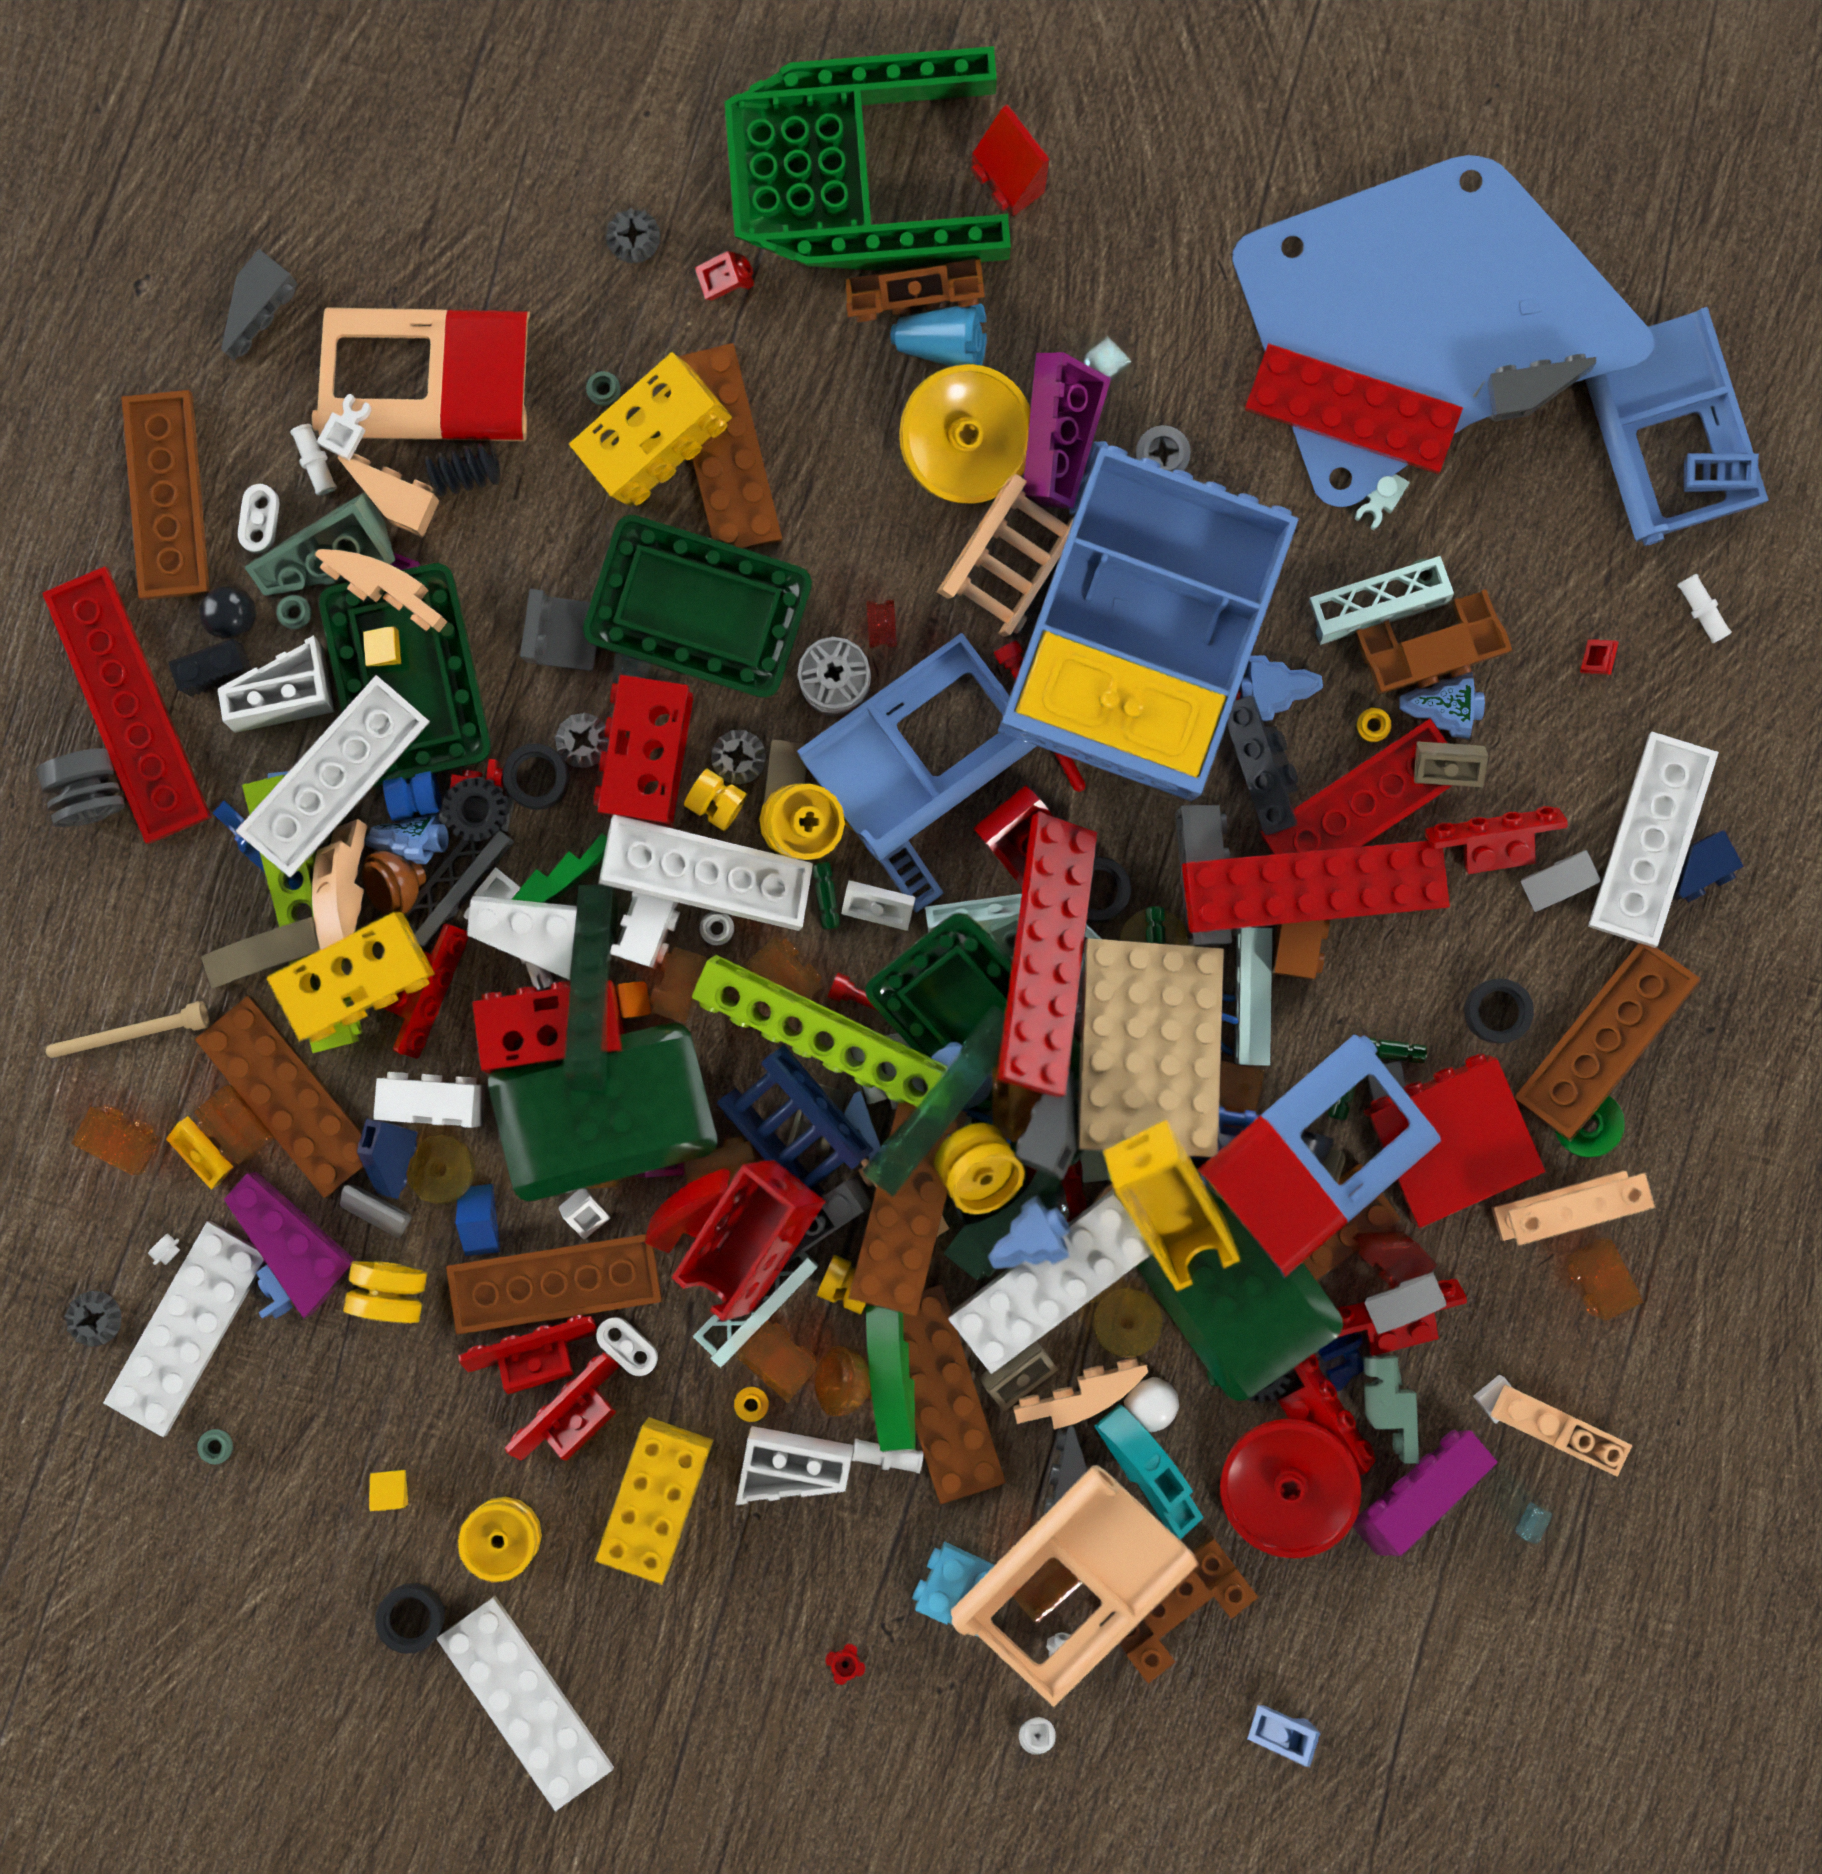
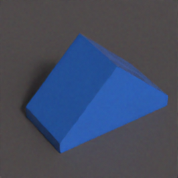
M493 1184L458 1188L456 1227L465 1256L501 1252Z

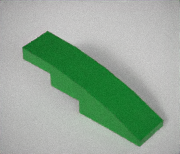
M601 833L580 859L568 851L548 877L536 869L511 900L551 903L562 896L590 873L604 858L607 837Z
M867 1306L866 1328L869 1377L880 1451L915 1450V1383L913 1379L909 1378V1343L904 1341L903 1313L878 1306Z

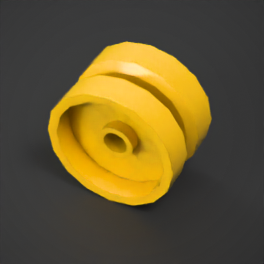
M797 783L780 787L771 793L763 804L759 818L761 834L771 849L779 855L802 860L821 858L831 852L841 840L845 826L843 808L836 796L826 788L813 784ZM800 818H804L803 826L799 824Z
M986 1123L968 1125L955 1131L944 1140L936 1152L934 1161L937 1175L943 1185L948 1188L949 1195L956 1206L963 1212L971 1214L991 1212L1006 1204L1022 1186L1025 1175L1021 1161L1015 1156L1016 1153L1010 1148L1004 1134L996 1126Z
M352 1261L349 1281L353 1285L369 1290L357 1289L347 1292L343 1312L358 1317L388 1322H419L422 1303L414 1297L402 1294H419L425 1290L427 1272L390 1262Z
M506 1496L492 1498L478 1506L462 1525L458 1538L460 1558L466 1568L480 1579L491 1582L510 1580L523 1572L538 1552L542 1538L540 1521L533 1509L521 1500ZM495 1535L502 1536L504 1538V1544H501L500 1538L495 1537Z

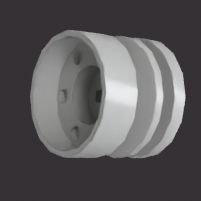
M829 637L818 640L807 648L800 659L798 678L802 694L809 705L821 714L834 717L847 715L863 704L868 697L871 686L868 659L860 647L848 639ZM834 667L837 672L843 671L840 673V680L838 682H834L832 678L826 679L829 676L828 669Z

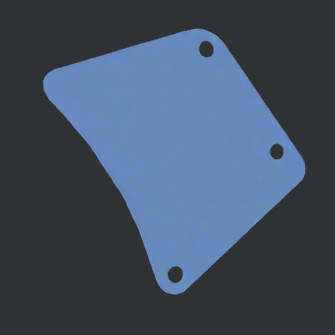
M1466 155L1451 158L1258 229L1244 236L1237 243L1233 251L1232 261L1265 351L1269 343L1461 406L1463 410L1454 434L1466 426L1492 415L1488 379L1491 373H1495V369L1499 367L1515 365L1516 369L1528 368L1530 363L1545 359L1551 360V364L1565 362L1566 357L1575 354H1585L1586 358L1596 357L1597 362L1593 369L1577 380L1581 381L1604 373L1633 367L1647 360L1655 346L1654 336L1650 328L1520 183L1501 164L1480 156ZM1467 170H1475L1482 176V186L1475 192H1466L1460 186V176ZM1289 236H1297L1304 243L1302 254L1296 258L1286 257L1281 250L1282 242ZM1536 299L1543 310L1541 312L1521 315L1519 301ZM1485 380V382H1484L1483 386L1481 387L1479 393L1477 394L1476 398L1473 397V395L1475 394V392L1477 391V389L1480 387V385H1481V384L1483 383V381ZM1292 426L1315 493L1323 502L1331 506L1346 507L1360 502L1377 489V483L1381 478L1385 476L1393 477L1408 465ZM1336 468H1346L1352 474V482L1344 490L1335 489L1330 484V473Z

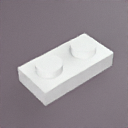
M849 880L841 914L907 931L916 897Z

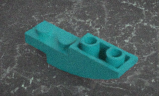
M1117 1405L1094 1426L1129 1481L1139 1485L1165 1527L1180 1540L1204 1518L1190 1497L1193 1490L1181 1472L1150 1433L1123 1405Z

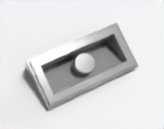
M355 1184L344 1186L342 1190L340 1206L343 1209L396 1238L402 1236L412 1218L410 1214Z

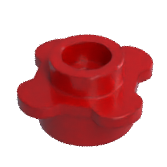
M848 1643L844 1646V1649L836 1653L831 1651L826 1655L825 1662L828 1666H831L834 1675L833 1680L839 1685H843L855 1676L860 1677L865 1673V1664L860 1662L857 1656L858 1649L854 1644ZM847 1661L849 1665L847 1667H843L842 1662Z

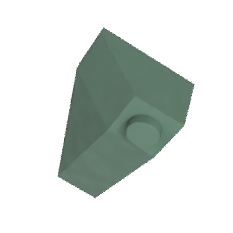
M364 492L245 566V569L263 595L266 596L300 590L306 586L323 583L328 585L340 580H346L342 576L335 580L319 568L323 563L315 556L319 549L353 552L375 558L387 564L393 563L395 557L385 521Z

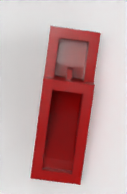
M723 1168L706 1174L675 1192L650 1218L644 1243L669 1254L683 1233L696 1238L727 1191L731 1171Z

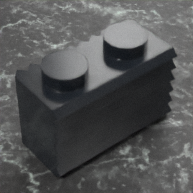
M234 638L169 661L177 689L191 697H194L195 694L200 695L201 692L206 693L208 689L213 691L214 687L219 688L220 685H225L227 682H231L252 670L243 644L234 640Z

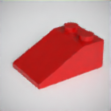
M1007 104L1000 110L973 151L971 171L982 185L987 183L993 191L991 196L999 209L1002 211L1007 209L1013 217L1045 193L1049 157Z

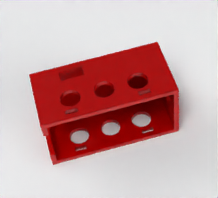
M620 675L619 682L612 684L610 703L614 704L613 717H607L604 736L609 740L608 750L601 752L599 771L603 772L602 786L596 785L593 805L598 806L597 812L603 817L611 819L613 815H618L673 829L694 700L693 692H689V685ZM669 715V720L666 724L662 726L655 725L659 716ZM627 731L630 732L629 738H626ZM657 748L664 749L663 755L659 759L650 760L653 750ZM653 781L658 782L657 790L653 794L646 795L644 791L647 784ZM662 785L664 787V795H661Z
M605 976L586 978L584 979L585 984L571 986V982L565 981L550 984V990L537 991V987H524L516 989V995L502 996V992L482 994V1000L472 1001L481 1071L490 1075L494 1069L610 1051H622L620 1035L626 1033L624 1018L621 1016L617 986L611 980H606ZM589 1027H592L593 1032L591 1037L585 1041H582L581 1036L583 1031ZM558 1032L557 1041L553 1045L548 1046L550 1035ZM523 1038L522 1047L514 1051L515 1042ZM593 1044V1048L581 1049V1045Z
M775 1160L742 1165L671 1278L684 1289L702 1286L717 1294L723 1303L712 1306L710 1311L722 1321L754 1313L826 1201ZM741 1189V1191L739 1192V1194L734 1198V1196L736 1195V1193ZM724 1216V1218L722 1219V1221L717 1225V1223L719 1222V1220Z

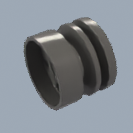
M97 748L69 753L42 763L36 768L42 792L60 793V795L47 802L48 810L57 811L51 815L54 827L88 825L103 820L125 807L121 796H113L119 792V785L117 783H101V781L114 774L107 749Z

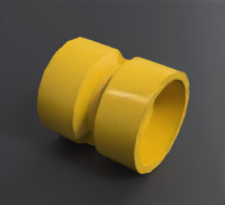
M705 769L691 788L683 805L699 816L707 814L708 821L725 832L740 812L748 794L733 784L725 786L722 777L709 769Z
M834 1254L816 1296L832 1303L841 1300L844 1308L860 1315L866 1303L848 1299L855 1269L852 1267L851 1261Z

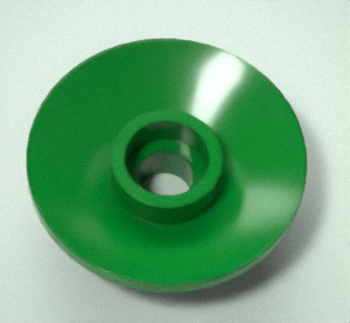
M1608 1095L1588 1120L1597 1124L1594 1131L1587 1132L1582 1127L1571 1142L1555 1131L1561 1145L1570 1153L1584 1158L1600 1157L1612 1151L1621 1141L1625 1130L1624 1114L1619 1104Z

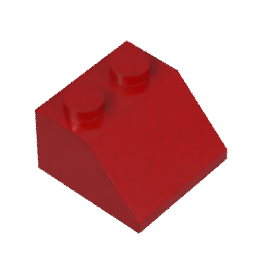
M1027 785L973 828L1021 888L1023 887L1032 815L1041 812L1053 817L1041 799Z

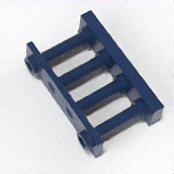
M782 1045L761 1062L767 1070L764 1076L743 1094L737 1088H734L722 1097L717 1104L722 1108L724 1115L734 1122L766 1161H777L817 1195L821 1196L824 1193V1190L818 1185L842 1163H846L852 1170L874 1149L789 1049ZM775 1083H778L790 1099L764 1121L751 1105ZM800 1109L810 1120L812 1126L786 1147L773 1131ZM820 1136H823L835 1152L811 1173H808L796 1157Z

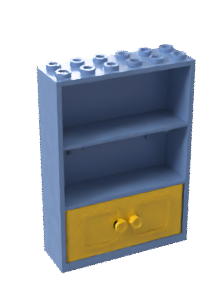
M1108 446L1107 449L1100 447L997 732L1192 802L1202 794L1299 518L1291 516L1292 512L1284 507L1273 505L1269 508L1258 504L1259 500L1251 495L1240 493L1239 496L1225 492L1226 488L1218 483L1206 482V484L1197 482L1193 480L1191 474L1185 471L1174 470L1170 472L1160 468L1158 462L1152 459L1141 458L1139 461L1128 457L1127 451L1119 447ZM1114 598L1132 602L1130 608L1122 606L1119 608L1116 626L1121 627L1119 634L1108 632Z

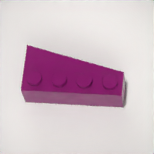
M1064 352L1036 353L1024 473V480L1027 482L1023 487V491L1026 493L1025 497L1047 508H1074L1111 381L1110 377Z
M258 1172L247 1173L224 1198V1201L302 1317L306 1318L313 1315L349 1275L351 1263L356 1260Z
M1452 1430L1440 1440L1439 1443L1441 1445L1436 1450L1423 1456L1419 1463H1416L1415 1468L1399 1479L1389 1490L1356 1517L1352 1527L1376 1555L1402 1556L1498 1463L1471 1430Z

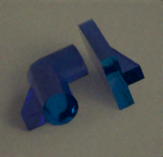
M1359 1333L1343 1336L1318 1350L1324 1362L1344 1354L1346 1363L1327 1370L1328 1377L1337 1392L1341 1391L1353 1376L1360 1374L1364 1370V1363L1357 1349L1363 1344L1362 1336Z

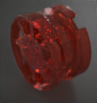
M888 599L884 603L879 604L872 602V600L867 601L869 648L875 649L879 644H886L888 648L897 647L894 599Z

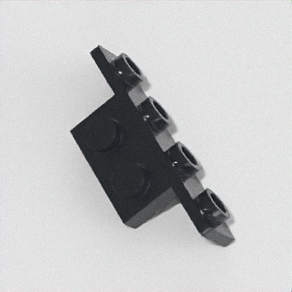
M1247 696L1234 701L1227 720V726L1265 835H1271L1297 825V820L1288 794L1298 791L1296 785L1298 775L1293 764L1289 763L1285 753V750H1287L1286 739L1283 733L1278 731L1277 726H1264L1254 696Z

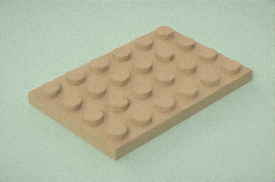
M1089 938L1085 940L1077 1150L1104 1151L1167 1119L1188 1157L1212 1158L1218 1153L1224 949Z

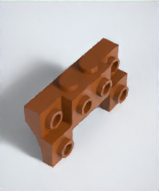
M981 259L846 279L848 317L856 316L857 322L876 320V313L883 312V310L891 309L892 315L912 312L911 306L925 304V310L946 307L945 301H958L959 307L978 305V298L985 297Z
M1485 589L1451 601L1459 623L1458 625L1401 642L1399 645L1389 620L1375 626L1356 630L1354 633L1365 665L1368 664L1377 694L1380 695L1418 684L1419 689L1439 683L1438 677L1450 673L1453 679L1471 673V666L1510 653L1512 647L1507 632L1494 611L1487 590Z
M1213 1536L1191 1551L1198 1565L1119 1642L1129 1660L1148 1684L1175 1663V1659L1160 1641V1638L1206 1602L1215 1597L1232 1619L1259 1598Z

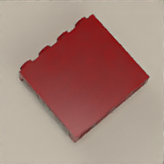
M1484 1053L1473 1055L1465 1060L1466 1065L1455 1070H1453V1067L1444 1068L1434 1073V1079L1424 1084L1421 1081H1417L1402 1088L1441 1138V1141L1397 1179V1183L1409 1208L1406 1212L1411 1223L1419 1229L1546 1172L1499 1061L1493 1056H1485ZM1388 1095L1370 1102L1371 1107L1363 1111L1364 1115L1370 1118L1383 1149L1405 1131L1409 1125L1407 1118Z

